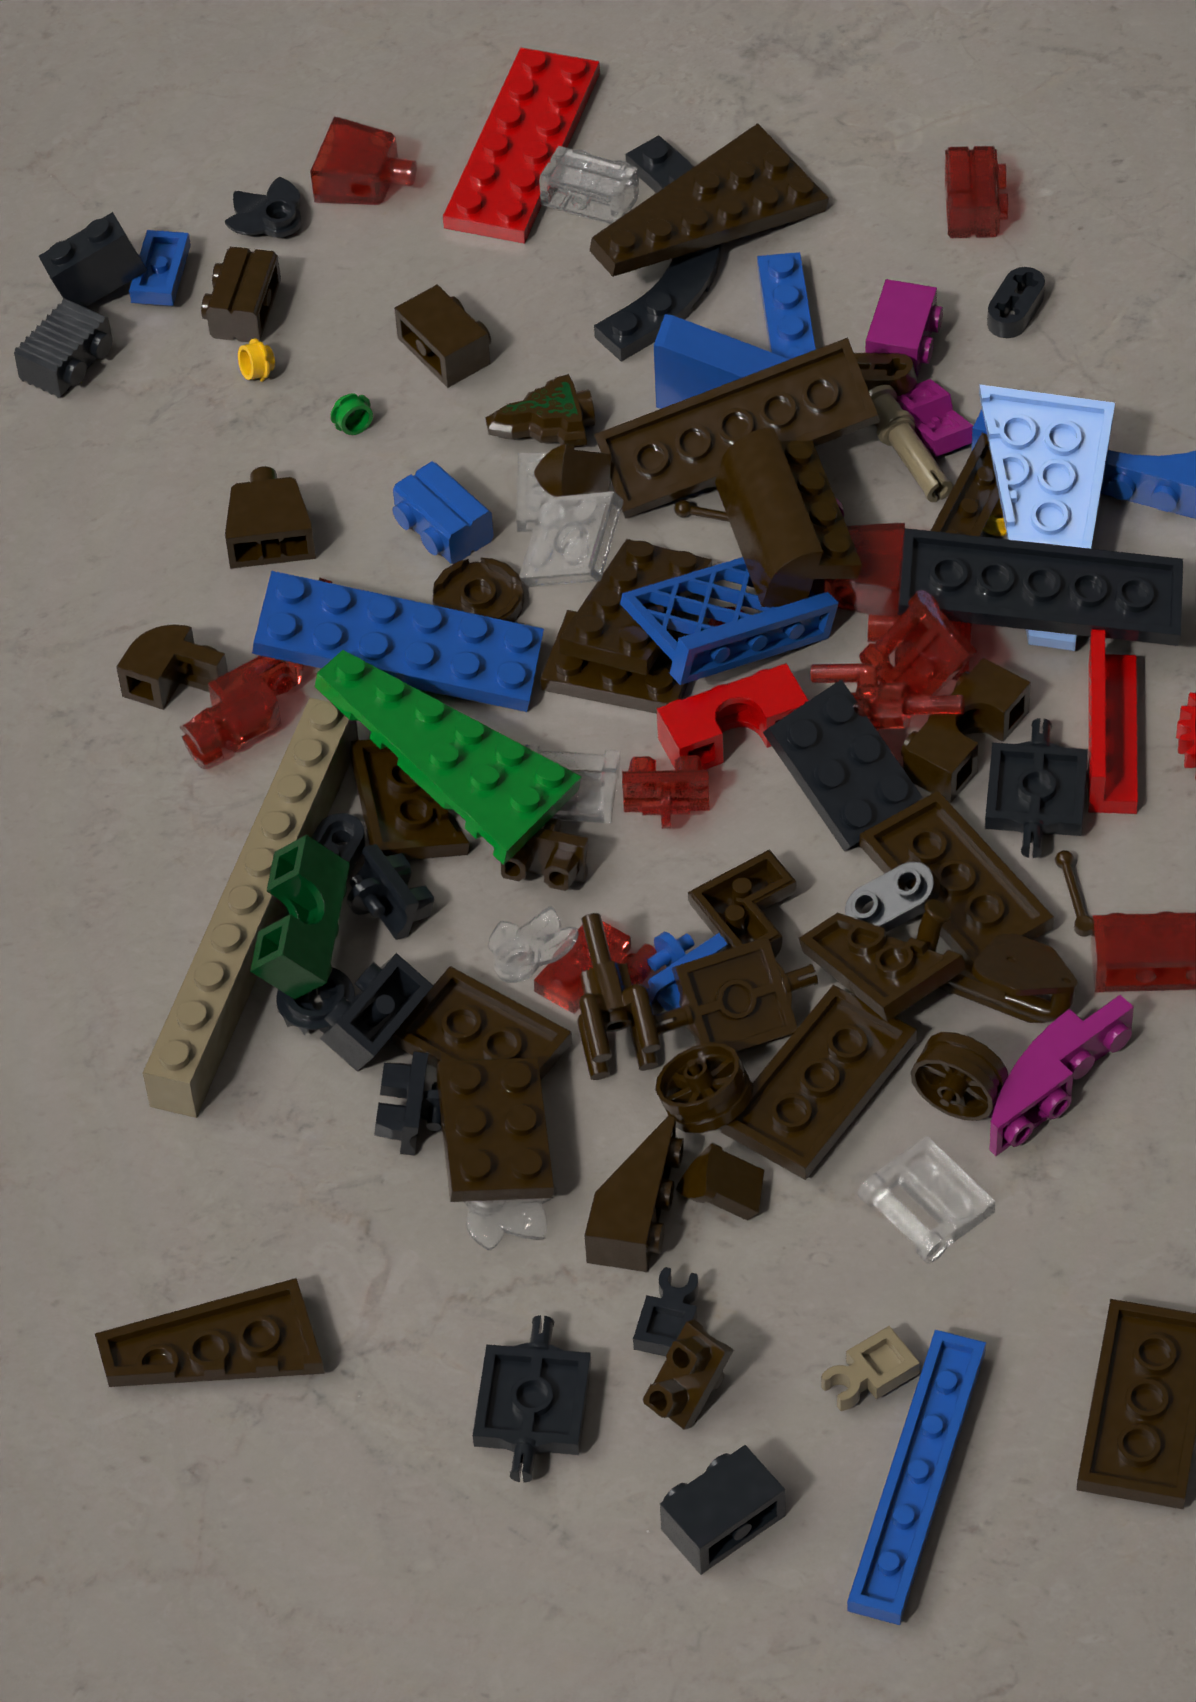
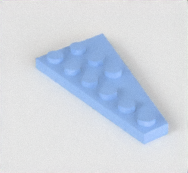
M979 384V396L1008 540L1092 549L1115 403ZM1026 629L1029 645L1075 651L1077 635Z

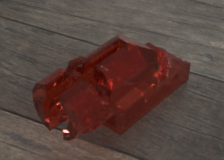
M258 656L208 683L212 707L204 709L190 721L180 726V729L185 734L182 736V740L199 767L206 769L223 760L224 755L221 748L232 750L235 753L241 750L243 745L281 724L276 696L288 692L302 682L299 664Z

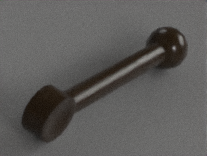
M686 500L678 501L674 507L676 515L681 518L695 515L729 522L726 512L691 506Z
M1062 850L1057 853L1055 863L1063 870L1077 917L1074 923V931L1079 936L1086 937L1093 933L1094 921L1085 914L1072 870L1074 856L1071 852Z

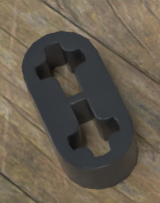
M1018 267L1007 274L988 306L987 326L993 335L1007 339L1017 337L1025 331L1044 299L1045 279L1040 271L1031 267ZM1010 311H1014V312H1015L1014 314H1010V315L1008 316V314H1009Z

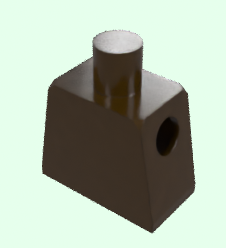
M261 466L251 472V482L236 483L231 487L225 529L230 569L316 559L312 525L296 479L292 477L277 478V473L273 468Z

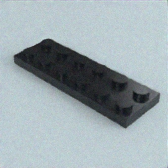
M905 528L902 542L897 615L1091 636V629L1105 630V638L1178 646L1181 637L1183 559Z

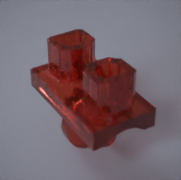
M698 755L680 756L678 759H675V770L657 771L656 760L650 756L633 757L628 771H622L624 812H642V816L661 815L662 829H671V815H690V811H710L709 770H703L701 759Z

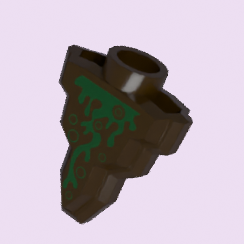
M567 374L547 381L545 387L528 392L523 401L509 403L485 417L488 434L498 436L499 438L517 440L532 437L540 443H560L582 447L587 445L585 427L595 425V412L589 389L576 391L570 375Z

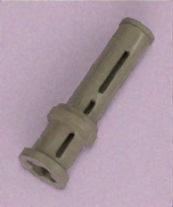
M880 385L869 390L880 422L875 424L879 440L894 448L925 493L928 501L937 502L938 498L933 492L934 490L941 500L946 498L950 494L953 484L945 476L914 431V417L911 413L903 411L896 401V391L890 385Z

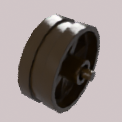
M940 1032L929 1038L910 1074L913 1086L919 1095L931 1106L961 1120L979 1121L989 1117L996 1105L998 1096L1008 1077V1070L999 1056L974 1038L956 1032Z
M709 1042L692 1046L671 1059L658 1075L655 1091L668 1116L676 1117V1128L686 1133L700 1134L716 1130L732 1122L740 1115L752 1098L753 1084L734 1048L724 1043Z

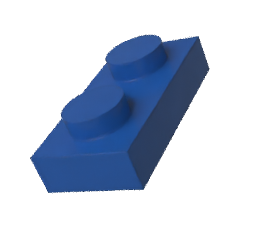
M146 231L139 256L148 271L132 280L129 289L131 303L174 306L191 246L189 233Z

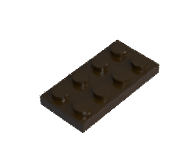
M626 539L560 636L559 653L647 675L663 650L620 605L622 593L711 567L712 559L695 556L687 551H675L655 546L646 541ZM684 591L677 595L695 600L699 594ZM649 602L643 604L646 609L666 614L667 607ZM672 609L671 615L684 618L687 612ZM667 629L668 633L672 636L675 631Z
M939 791L934 792L860 834L859 846L884 874L904 863L920 862L937 876L940 882V894L937 900L945 903L952 913L951 919L943 924L940 937L954 952L963 955L965 964L973 966L975 959L998 935L1017 934L1034 940L1053 929L1054 916ZM911 879L906 883L905 891L915 886L916 879Z
M832 985L752 1083V1098L745 1110L732 1122L722 1126L721 1133L806 1180L917 1041V1029L896 1018H892L887 1022L859 998Z
M1110 1299L1076 1490L1184 1510L1196 1438V1313Z

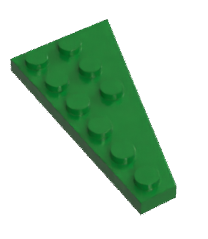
M344 650L317 672L315 688L349 720L360 721L371 731L370 740L380 749L388 747L398 757L397 765L443 809H451L457 812L466 821L465 829L475 839L483 837L494 847L493 856L503 865L579 791L582 776Z

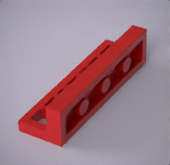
M1091 629L1088 663V813L1137 814L1136 655L1105 654V630Z

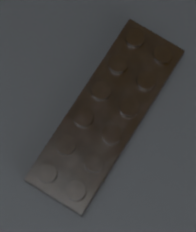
M847 337L594 435L601 453L611 454L610 479L626 519L715 485L718 469L727 449L736 440L755 430L774 427L779 441H813L814 446H818L876 424L880 420Z

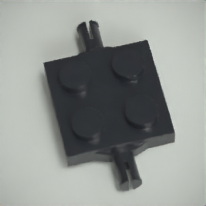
M1041 718L1032 721L1031 741L1019 744L992 742L985 829L1023 833L1021 854L1027 858L1030 855V843H1033V858L1041 855L1042 834L1081 836L1088 749L1064 748L1050 743L1052 723L1045 718L1043 733H1040Z
M541 1315L535 1316L532 1319L530 1343L516 1346L486 1344L472 1435L474 1447L507 1449L514 1452L510 1478L516 1482H520L521 1470L523 1483L532 1480L535 1454L547 1452L579 1455L592 1364L591 1353L564 1351L551 1345L555 1322L548 1316H544L543 1331Z

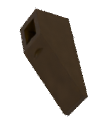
M667 1116L595 1192L584 1235L587 1263L647 1272L651 1254H660L665 1225L664 1223H659L662 1210L670 1211L674 1181L669 1180L671 1168H680L684 1151V1138L676 1137V1117Z

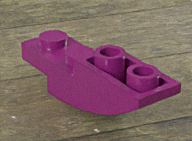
M1121 995L1117 996L1084 1021L1068 1009L1032 1041L1017 1060L1004 1082L996 1101L991 1119L989 1150L995 1156L1011 1145L1017 1147L1024 1143L1033 1132V1129L1048 1118L1056 1119L1067 1110L1072 1100L1073 1079L1082 1078L1089 1072L1094 1062L1109 1051L1112 1053L1117 1052L1127 1044L1132 1035L1134 1006Z

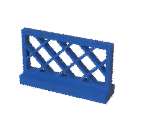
M743 557L622 593L620 605L672 660L669 674L679 685L829 638L839 603L829 592L815 595L810 590L809 596L806 599L780 607H761L757 595L745 592L747 586L752 588L754 586ZM726 580L741 584V591L714 584V582ZM688 591L703 595L705 598L701 602L678 596L677 594ZM711 597L737 604L736 610L708 604ZM649 602L667 607L666 614L646 609L643 604ZM741 606L764 612L750 615L742 613L740 610ZM672 609L698 615L699 620L695 622L672 616ZM704 617L725 622V624L714 627L703 624ZM667 629L689 635L678 638L677 642L668 633Z

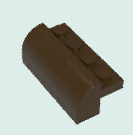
M774 427L755 430L736 440L722 457L715 485L761 607H780L808 598L814 579H858L862 563L813 441H779Z

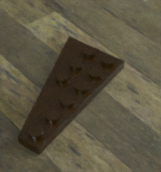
M757 123L594 235L591 239L589 251L614 277L825 212L829 198Z

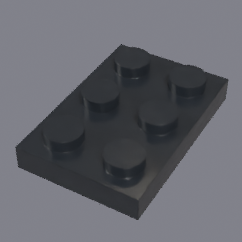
M842 679L763 732L844 851L859 842L862 832L923 798Z

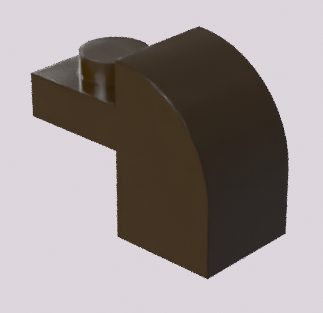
M164 625L146 631L132 642L116 666L122 697L164 710L180 683L219 696L223 695L230 684L225 653L219 652L207 645L200 646L194 644L192 627L186 625Z

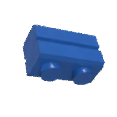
M431 461L418 469L414 476L410 474L395 484L393 488L395 506L392 508L396 521L403 529L408 530L412 528L420 535L423 545L432 555L440 553L449 563L454 564L470 556L472 550L476 552L492 541L494 537L492 512L436 462Z

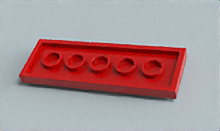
M520 47L443 214L444 229L525 244L600 75L599 61Z

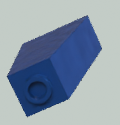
M665 314L654 343L656 408L662 409L790 359L674 315Z

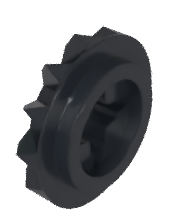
M332 967L327 983L315 989L316 995H319L323 1001V1007L320 1010L314 1009L310 1003L311 991L293 999L278 989L276 995L278 1013L284 1018L287 1027H299L304 1035L309 1030L315 1029L325 1033L331 1026L325 1020L328 1013L343 997L350 1002L355 997L354 986L348 976Z

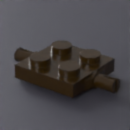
M768 937L677 965L671 969L680 993V1007L660 1014H654L656 1024L673 1019L672 1022L657 1026V1031L659 1035H662L663 1033L686 1026L694 1036L696 1045L709 1042L724 1043L734 1048L736 1052L793 1034L798 1026L791 1008V992L811 985H817V975L798 980L799 977L816 972L812 964H809L808 966L785 973L775 960Z

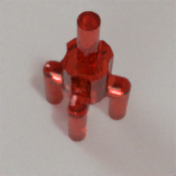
M870 663L812 664L810 675L812 683H836L841 679L844 683L857 682L856 692H851L857 701L854 704V711L862 717L867 716L879 734L880 729H903L906 726H910L911 715L964 713L965 702L963 695L911 696L908 683H878L877 668Z

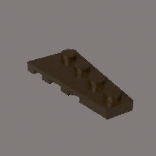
M297 1278L95 1333L109 1387L325 1374Z

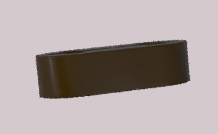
M854 353L868 390L880 385H890L896 391L897 396H901L910 392L917 384L913 361L905 354Z

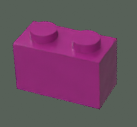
M885 279L865 341V353L905 354L912 359L918 378L922 363L929 364L934 344V338L931 337V333H939L942 324L943 307L937 306V287Z

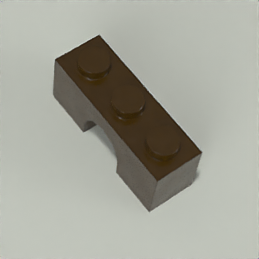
M982 658L971 672L965 671L959 677L952 694L945 702H937L924 726L918 732H911L903 743L901 749L903 769L913 784L932 794L939 791L949 803H952L977 773L978 742L966 737V735L984 733L1004 742L1029 713L1031 682L985 658Z

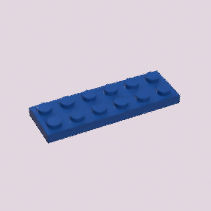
M271 571L252 654L322 669L337 654L344 650L416 689L527 712L544 629Z

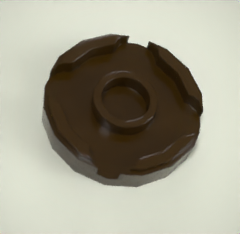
M481 558V562L469 563V559L457 561L442 571L434 582L432 601L435 606L515 622L523 610L524 591L519 574L508 564L493 558Z

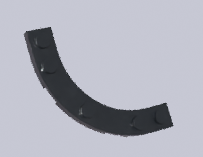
M659 135L625 154L626 167L645 182L655 193L694 167ZM722 243L673 258L663 276L642 297L594 325L595 338L622 362L655 342L665 314L674 315L684 320L687 319L693 312L692 306L701 297L704 291H709L714 281L721 258Z

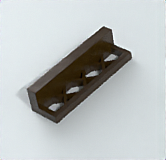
M981 433L930 531L980 536L999 499L987 434Z

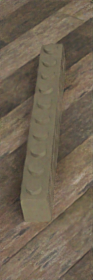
M309 698L144 1068L143 1077L150 1107L195 1118L199 1114L258 977L250 972L258 931L282 919L287 911L286 906L278 898L267 892L274 852L305 835L312 838L320 822L328 816L351 763V741L359 740L357 722L349 720L329 701Z

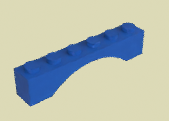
M982 409L972 428V450L981 433L987 434ZM1108 450L1101 494L1196 519V451L1151 456L1132 455Z

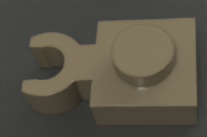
M887 1326L846 1351V1363L849 1366L836 1365L825 1370L821 1376V1387L824 1391H827L835 1385L846 1386L848 1389L837 1395V1407L840 1411L848 1410L857 1404L860 1393L866 1389L877 1400L920 1374V1362L893 1329Z

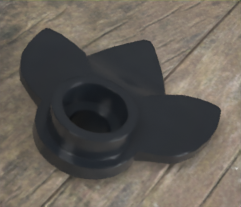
M278 177L272 182L267 195L235 191L233 194V205L236 214L226 219L225 225L233 232L242 235L265 233L268 236L278 238L289 236L295 233L301 226V214L297 209L300 202V193L291 182L282 177Z

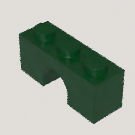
M308 835L274 852L267 892L278 898L286 906L290 915L258 931L250 972L293 999L320 988L327 983L332 971L331 959L335 939L339 933L340 927L338 922L342 901L347 892L346 880L350 865L349 862Z

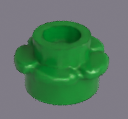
M355 393L340 397L330 414V419L332 423H335V428L339 431L343 430L348 435H357L365 431L373 420L370 401L365 395L357 396Z

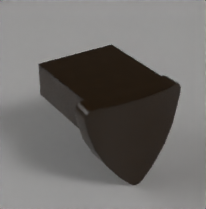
M562 444L552 449L542 458L534 470V475L541 487L549 495L557 499L570 500L571 497L607 500L609 498L611 454L574 450L573 445Z
M711 1143L688 1167L679 1181L676 1190L681 1195L695 1202L711 1203L748 1221L759 1213L764 1169L724 1151L721 1146L715 1143Z

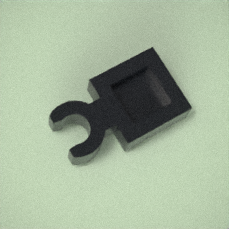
M665 1267L659 1275V1294L661 1298L646 1295L633 1337L634 1350L666 1357L673 1341L677 1340L686 1321L697 1320V1306L690 1305L695 1301L699 1292L698 1275L696 1273L690 1274L687 1285L676 1288L671 1286V1268Z

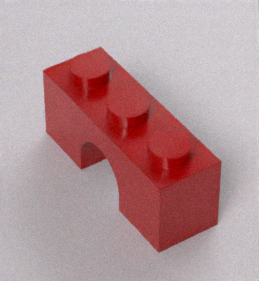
M787 663L771 669L760 670L754 675L728 684L717 685L711 690L674 700L665 706L657 708L658 740L681 779L724 763L723 732L737 727L751 729L761 737L767 748L771 747L763 732L809 700Z

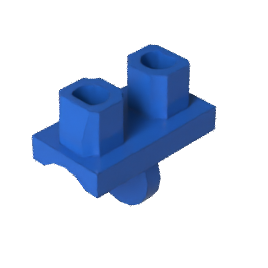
M664 931L654 938V946L657 953L647 959L648 965L653 971H657L664 965L667 968L651 977L648 981L649 988L647 991L651 1006L659 1002L666 1011L680 1007V993L671 968L724 951L728 944L720 933L688 954H685V951L694 946V941L689 934H685L676 940L674 936Z

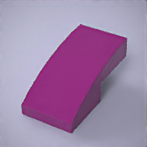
M932 379L920 382L910 392L897 396L896 401L903 411H908L914 417V431L925 447L936 457L972 443L973 425L953 410L950 393Z

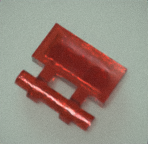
M602 921L611 961L622 964L627 963L632 985L642 984L651 974L652 970L648 965L647 959L657 953L656 949L652 945L645 943L636 954H627L631 949V937ZM583 925L533 980L534 992L573 1014L580 1008L579 1000L584 995L580 974L592 968Z

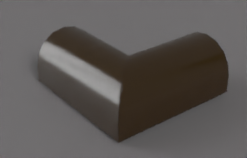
M769 849L689 891L688 901L713 934H721L728 944L726 950L768 937L774 957L776 958L782 947V935L762 911L795 894L796 880Z

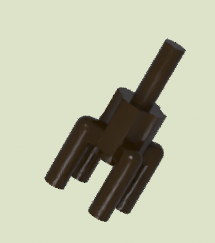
M599 913L585 915L581 920L592 968L580 974L584 995L579 1000L581 1014L577 1019L590 1079L601 1080L610 1075L607 1060L612 1057L606 1032L620 1031L627 1027L630 1029L639 1070L654 1069L659 1065L655 1051L661 1048L647 988L642 984L632 985L627 963L622 964L611 961L601 915Z

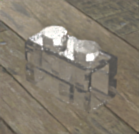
M558 146L551 157L550 163L548 162L542 171L539 180L542 206L609 225L631 211L639 195L637 167L631 166L622 160L613 161L594 156L582 149L572 150Z

